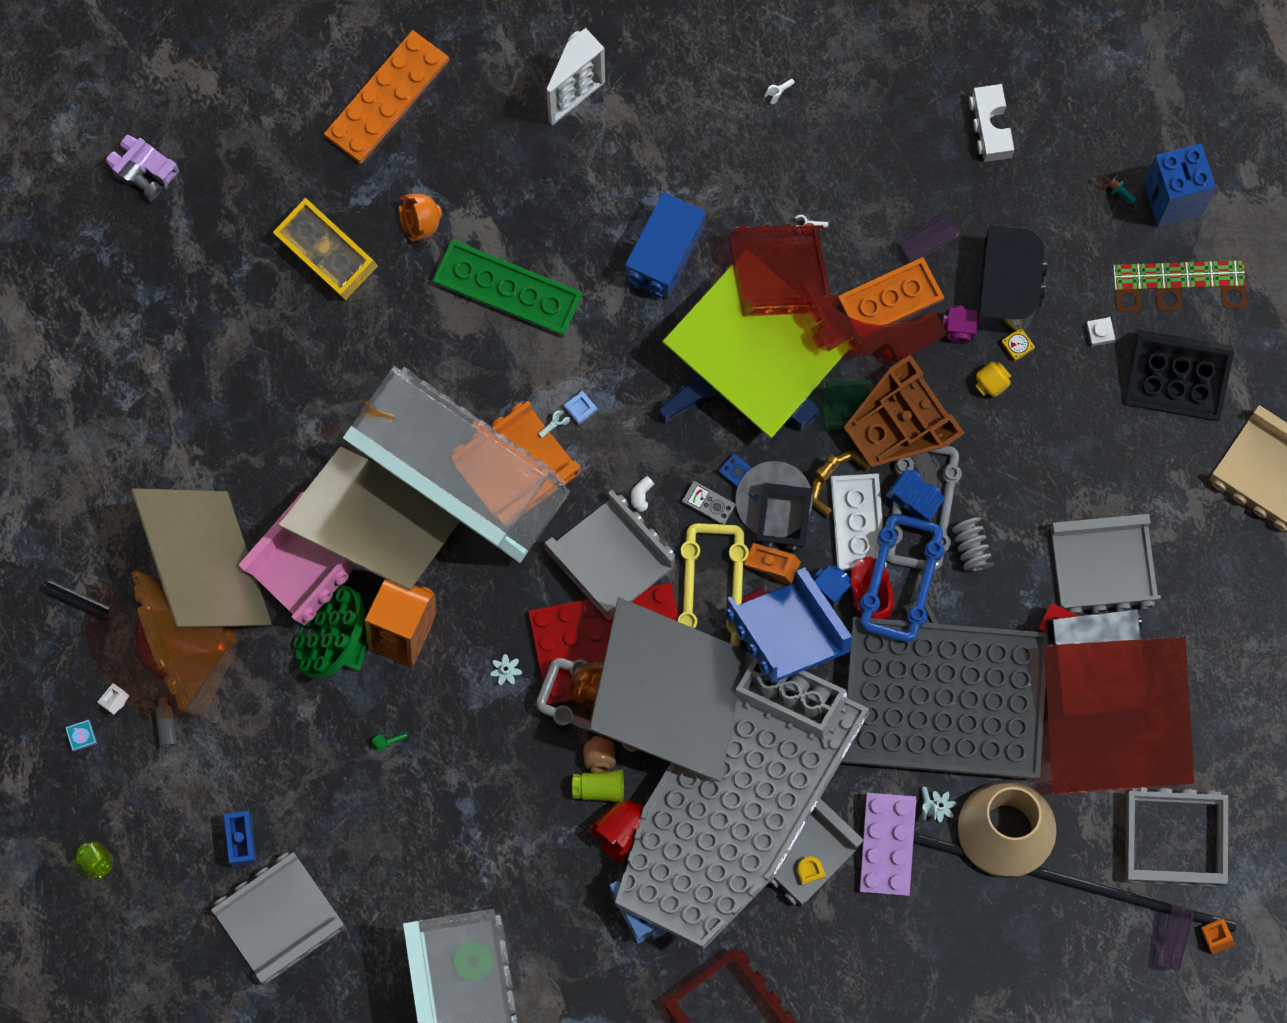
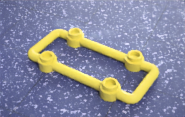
M697 523L687 529L686 542L681 547V556L685 560L683 613L679 616L678 622L694 629L697 626V618L693 614L695 560L700 555V547L696 543V533L735 535L734 545L729 550V558L734 562L732 597L737 605L742 604L743 563L746 561L749 551L744 545V532L739 526ZM727 619L726 627L728 632L731 633L730 644L739 647L740 638L733 622L730 623Z

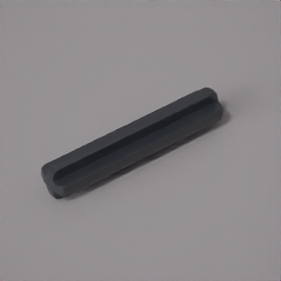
M47 580L43 590L45 593L104 620H107L111 614L112 609L109 606L59 583Z

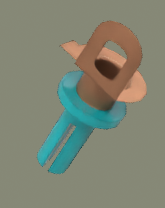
M1104 175L1097 177L1098 183L1105 189L1108 186L1113 189L1112 194L1117 192L1131 205L1136 201V197L1122 186L1123 181L1119 183L1115 178L1110 181ZM1105 178L1108 181V184L1105 185L1103 182H1101V179Z

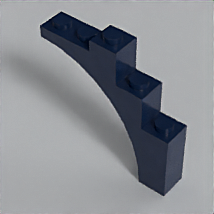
M690 367L688 379L692 383L686 382L679 388L678 395L673 399L667 398L660 405L659 417L667 423L681 412L697 405L728 400ZM807 397L788 420L802 431L818 417L820 409Z

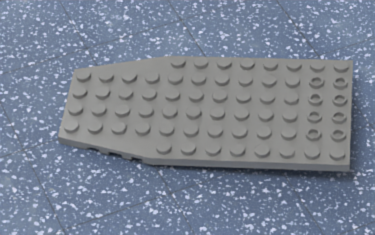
M747 651L741 680L736 688L737 701L721 782L673 763L669 765L643 808L642 820L639 828H637L626 872L623 874L615 901L617 907L703 950L775 877L870 713L869 708L848 699L845 689L806 671H801L772 683L769 677L762 673L756 657L753 658Z

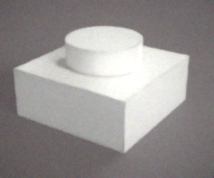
M1110 317L1087 321L1086 327L1091 347L1115 342L1116 339Z
M112 684L97 703L114 715L124 706L129 695L115 684Z

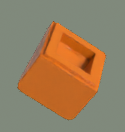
M1224 918L1201 927L1212 954L1235 946Z

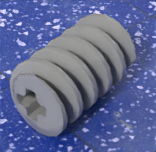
M981 518L965 520L952 529L954 534H958L955 537V542L960 543L957 549L963 553L960 559L966 562L963 565L965 571H980L994 565V563H986V560L992 555L983 553L989 547L988 544H981V541L986 539V535H978V532L984 528L983 526L975 525Z

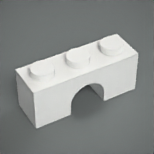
M1002 84L974 88L972 97H969L971 111L975 110L976 118L973 119L975 133L979 132L980 140L977 141L979 155L983 154L984 162L1012 158L1014 145L1011 129H998L990 122L991 117L1004 114L1006 108Z

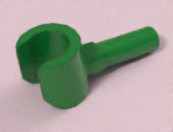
M405 732L388 739L379 734L372 739V745L377 751L381 752L389 745L406 739L407 734Z

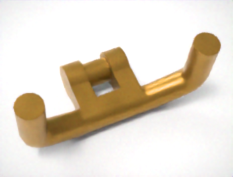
M854 450L846 451L836 457L830 454L825 459V464L815 471L816 478L812 485V506L825 517H828L833 510L819 500L822 485L835 469L849 460H853L866 471L870 468L866 459Z

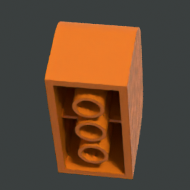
M385 579L365 619L368 650L413 668L435 618V593L427 587H418L416 585L409 591Z

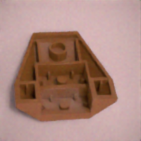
M911 355L890 367L844 427L870 467L944 448L965 434L953 415H948L923 379L924 373Z

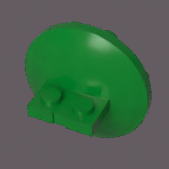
M338 586L333 592L331 599L317 610L316 616L305 625H301L293 645L296 648L298 667L304 675L312 679L321 680L330 677L342 666L352 671H360L367 646V635L364 621V602L356 590L347 586ZM304 626L309 627L307 636L302 635Z

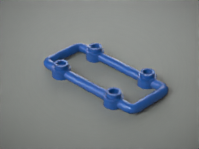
M893 514L887 519L885 528L877 536V543L880 548L868 593L862 596L859 604L862 611L860 624L865 631L903 642H911L917 637L919 627H922L927 619V612L924 608L935 565L944 554V547L941 544L943 531L939 525L902 514ZM896 523L933 533L932 541L928 542L924 549V556L927 561L916 603L907 614V622L910 625L908 632L870 623L872 614L878 611L880 605L877 593L889 549L895 546L897 541V534L894 531Z

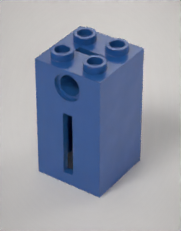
M1202 143L1155 156L1145 179L1144 187L1157 227L1203 215L1216 189V185Z
M663 192L625 265V280L628 281V284L637 289L642 287L648 290L655 298L662 299L663 297L668 300L705 228L706 211Z

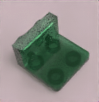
M863 378L852 381L834 379L824 383L822 404L824 430L844 429L848 421L872 392L873 383L871 380Z

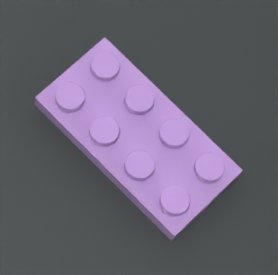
M867 793L860 892L910 896L916 796Z

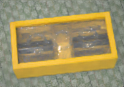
M306 198L273 232L345 301L378 267L373 259Z

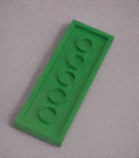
M453 239L433 280L435 285L563 337L583 296L581 291Z

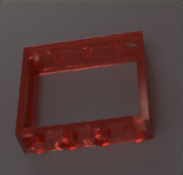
M736 948L663 1002V1005L677 1023H691L677 1002L734 960L781 1023H797L788 1010L784 1013L780 1008L781 1000L773 990L768 992L763 984L766 981L758 970L753 972L748 964L751 961L744 951L738 952Z

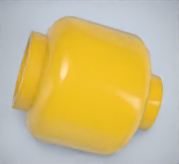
M989 362L977 372L976 379L978 383L975 386L984 396L988 393L990 396L996 397L1009 387L1011 375L1000 362L997 364Z

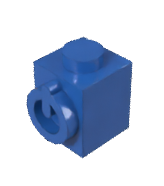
M829 565L826 570L821 568L812 578L832 607L846 595L851 587L849 576L835 565L833 567Z

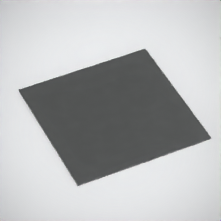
M618 597L589 730L721 782L737 701L736 688L741 680L746 650Z

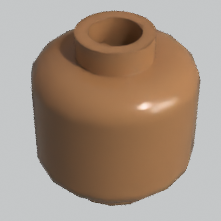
M594 736L585 743L583 747L584 765L592 773L609 772L615 766V745L612 741L604 736Z

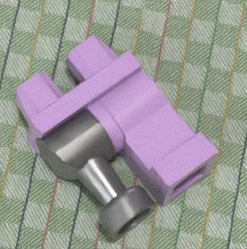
M126 135L120 143L121 147L127 151L125 155L121 157L113 151L106 158V162L113 170L115 177L122 180L126 185L138 186L144 190V197L149 201H153L161 192L162 186L157 182L149 183L143 175L147 172L166 187L179 172L178 166L171 159H167L143 139L139 138L137 140L130 135Z

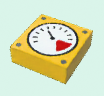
M1022 329L1017 330L1001 341V344L1014 362L1035 348Z

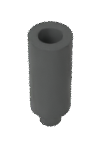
M159 698V707L155 708L160 748L177 746L173 706L168 705V698Z

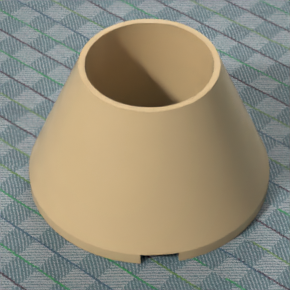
M997 781L980 787L965 801L958 818V837L966 856L981 870L995 876L1019 877L1036 870L1049 857L1056 840V822L1049 804L1037 791L1018 782ZM1000 806L1015 807L1028 818L1031 825V833L1019 838L1007 837L994 828L989 812Z

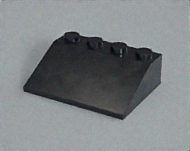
M1137 329L1125 404L1220 421L1234 355L1233 346Z

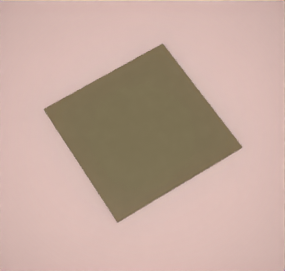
M340 447L283 518L278 527L410 591L460 521L382 466Z
M131 489L176 627L272 625L257 579L239 566L240 562L247 556L248 551L227 491Z

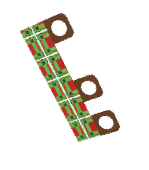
M1244 260L1114 265L1116 305L1120 312L1139 311L1141 309L1140 289L1156 288L1157 307L1162 311L1179 310L1182 307L1181 287L1221 286L1222 303L1225 308H1244L1247 305ZM1230 290H1238L1242 295L1241 302L1231 304L1227 300V293ZM1166 292L1174 293L1177 297L1176 304L1173 306L1164 305L1161 299L1162 295ZM1126 293L1133 294L1136 298V304L1131 308H1126L1121 303V297Z

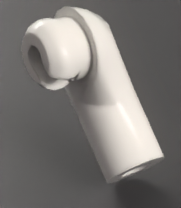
M645 476L631 491V504L638 512H643L648 508V503L645 501V493L654 485L648 476Z

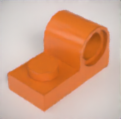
M753 543L744 565L749 569L769 574L773 579L781 583L791 585L801 562L794 554Z

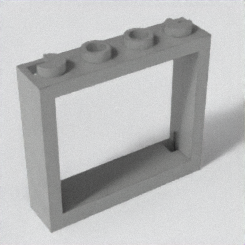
M1144 787L1133 788V791H1129L1126 794L1125 883L1225 887L1228 884V795H1221V792L1207 791V794H1197V790L1191 789L1182 790V793H1172V789L1168 788L1157 789V792H1147V788ZM1135 802L1217 806L1216 873L1134 870Z

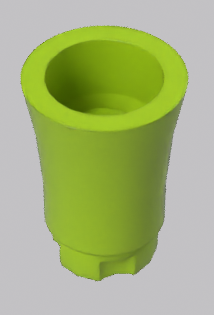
M623 769L609 772L583 773L582 775L573 774V799L583 798V800H601L617 803L623 801Z

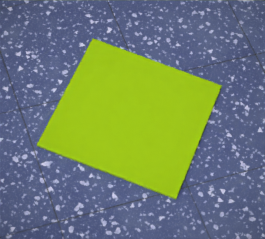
M747 250L663 340V343L770 438L776 434L853 345Z

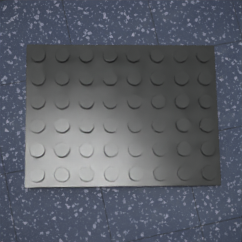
M853 617L847 698L869 708L870 713L842 759V763L1040 779L1048 657L1047 633L925 623L922 627H919L918 635L913 641L903 642L869 633L862 628L860 624L861 617ZM874 618L870 620V623L903 632H908L910 626L907 621Z

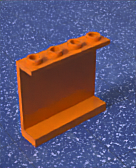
M529 401L514 406L511 409V414L505 418L500 417L495 420L491 425L492 428L486 432L481 431L472 438L473 441L470 444L458 447L451 457L454 466L503 529L509 527L581 473L580 465L576 460H571L550 432L543 438L539 435V432L545 428V425L534 413Z

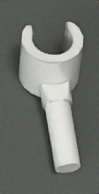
M790 79L779 86L770 85L764 97L768 95L773 96L770 103L775 104L781 93L795 83L794 80Z
M797 215L795 217L796 221L805 222L802 226H795L799 232H805L808 228L813 227L828 228V222L808 221L804 215Z

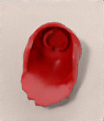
M872 556L855 562V567L851 568L850 590L853 597V607L858 617L862 615L859 607L860 600L863 595L868 593L877 559H873ZM884 567L877 593L880 605L878 611L871 616L874 619H887L893 611V588L889 581V573L886 567Z

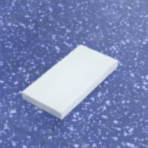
M879 474L831 476L830 478L837 567L844 572L851 571V568H854L856 565L855 562L864 557L872 556L873 559L877 558L880 548L877 543V536L883 529Z

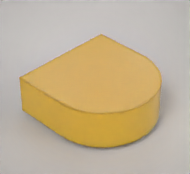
M808 856L799 862L797 872L802 885L826 877L822 864L817 858Z

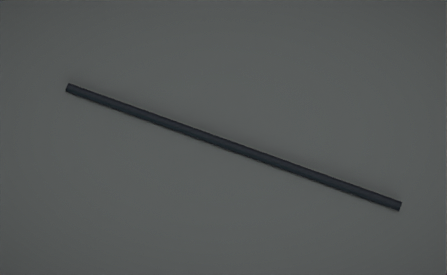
M914 833L913 843L967 857L961 845ZM1040 867L1028 873V875L1204 924H1210L1222 919ZM1224 919L1229 931L1234 932L1237 922Z

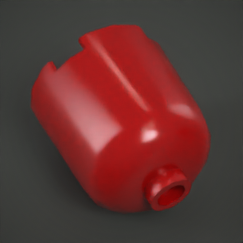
M620 801L589 828L592 838L594 839L597 836L603 843L600 848L616 862L620 859L621 863L624 864L629 858L630 851H632L636 831L641 823V815L645 807L640 803L636 805L630 801Z

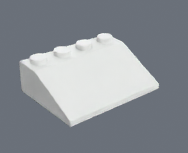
M586 28L581 32L573 33L568 39L569 42H567L547 87L548 116L551 125H554L605 83L604 47Z

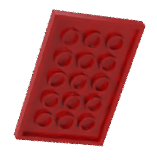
M672 583L651 586L632 601L634 604L678 622L679 616ZM589 599L529 611L543 683L550 664L558 658L567 659L572 662L584 660L589 664L590 669L602 673L613 617L607 620ZM559 668L547 700V705L553 706L596 697L599 682L589 678L577 680L571 676L570 671Z

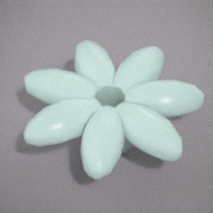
M504 654L502 663L493 660V664L497 669L492 671L490 675L500 676L499 685H502L506 678L514 685L515 679L513 675L522 674L521 670L515 668L519 660L514 659L509 663L508 656Z
M936 791L933 792L934 800H931V802L937 805V820L939 823L942 822L944 814L950 818L954 816L948 808L955 807L957 803L948 801L949 792H945L942 797Z

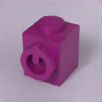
M965 306L950 308L948 315H943L942 329L946 330L948 340L959 344H967L974 340L977 330L978 311L968 310Z

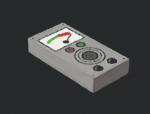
M695 481L682 500V503L723 525L726 524L736 507L735 503Z

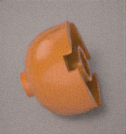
M411 193L400 198V201L404 200L403 205L399 206L400 221L404 232L409 230L412 236L409 239L415 242L433 235L437 231L440 218L442 217L440 206L436 205L430 196L422 193Z

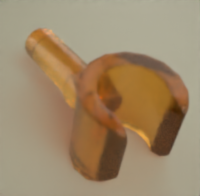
M368 401L363 402L364 405L370 407L367 413L360 411V414L366 418L382 417L395 421L396 415L383 412Z

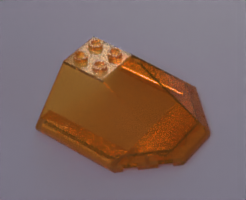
M137 570L132 571V578L136 584L134 587L137 602L142 603V606L137 608L138 615L158 668L163 673L166 672L167 676L164 677V680L171 694H175L180 711L201 717L237 652L235 645L238 644L235 633L230 631L228 626L176 627L161 580Z

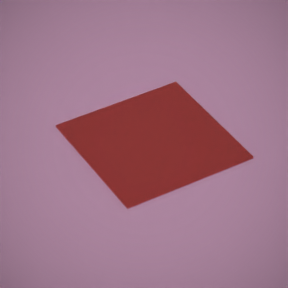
M1186 637L1044 645L1053 794L1195 784Z

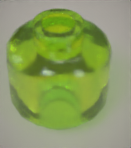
M100 842L84 843L78 849L76 857L77 866L88 877L103 878L111 871L113 856Z

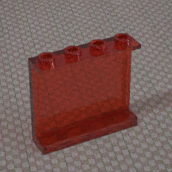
M807 223L802 226L784 224L779 227H771L770 225L748 227L747 225H741L732 231L727 239L743 317L831 313L839 305L838 295H831L823 259L819 234L824 229L823 225H814L813 223Z

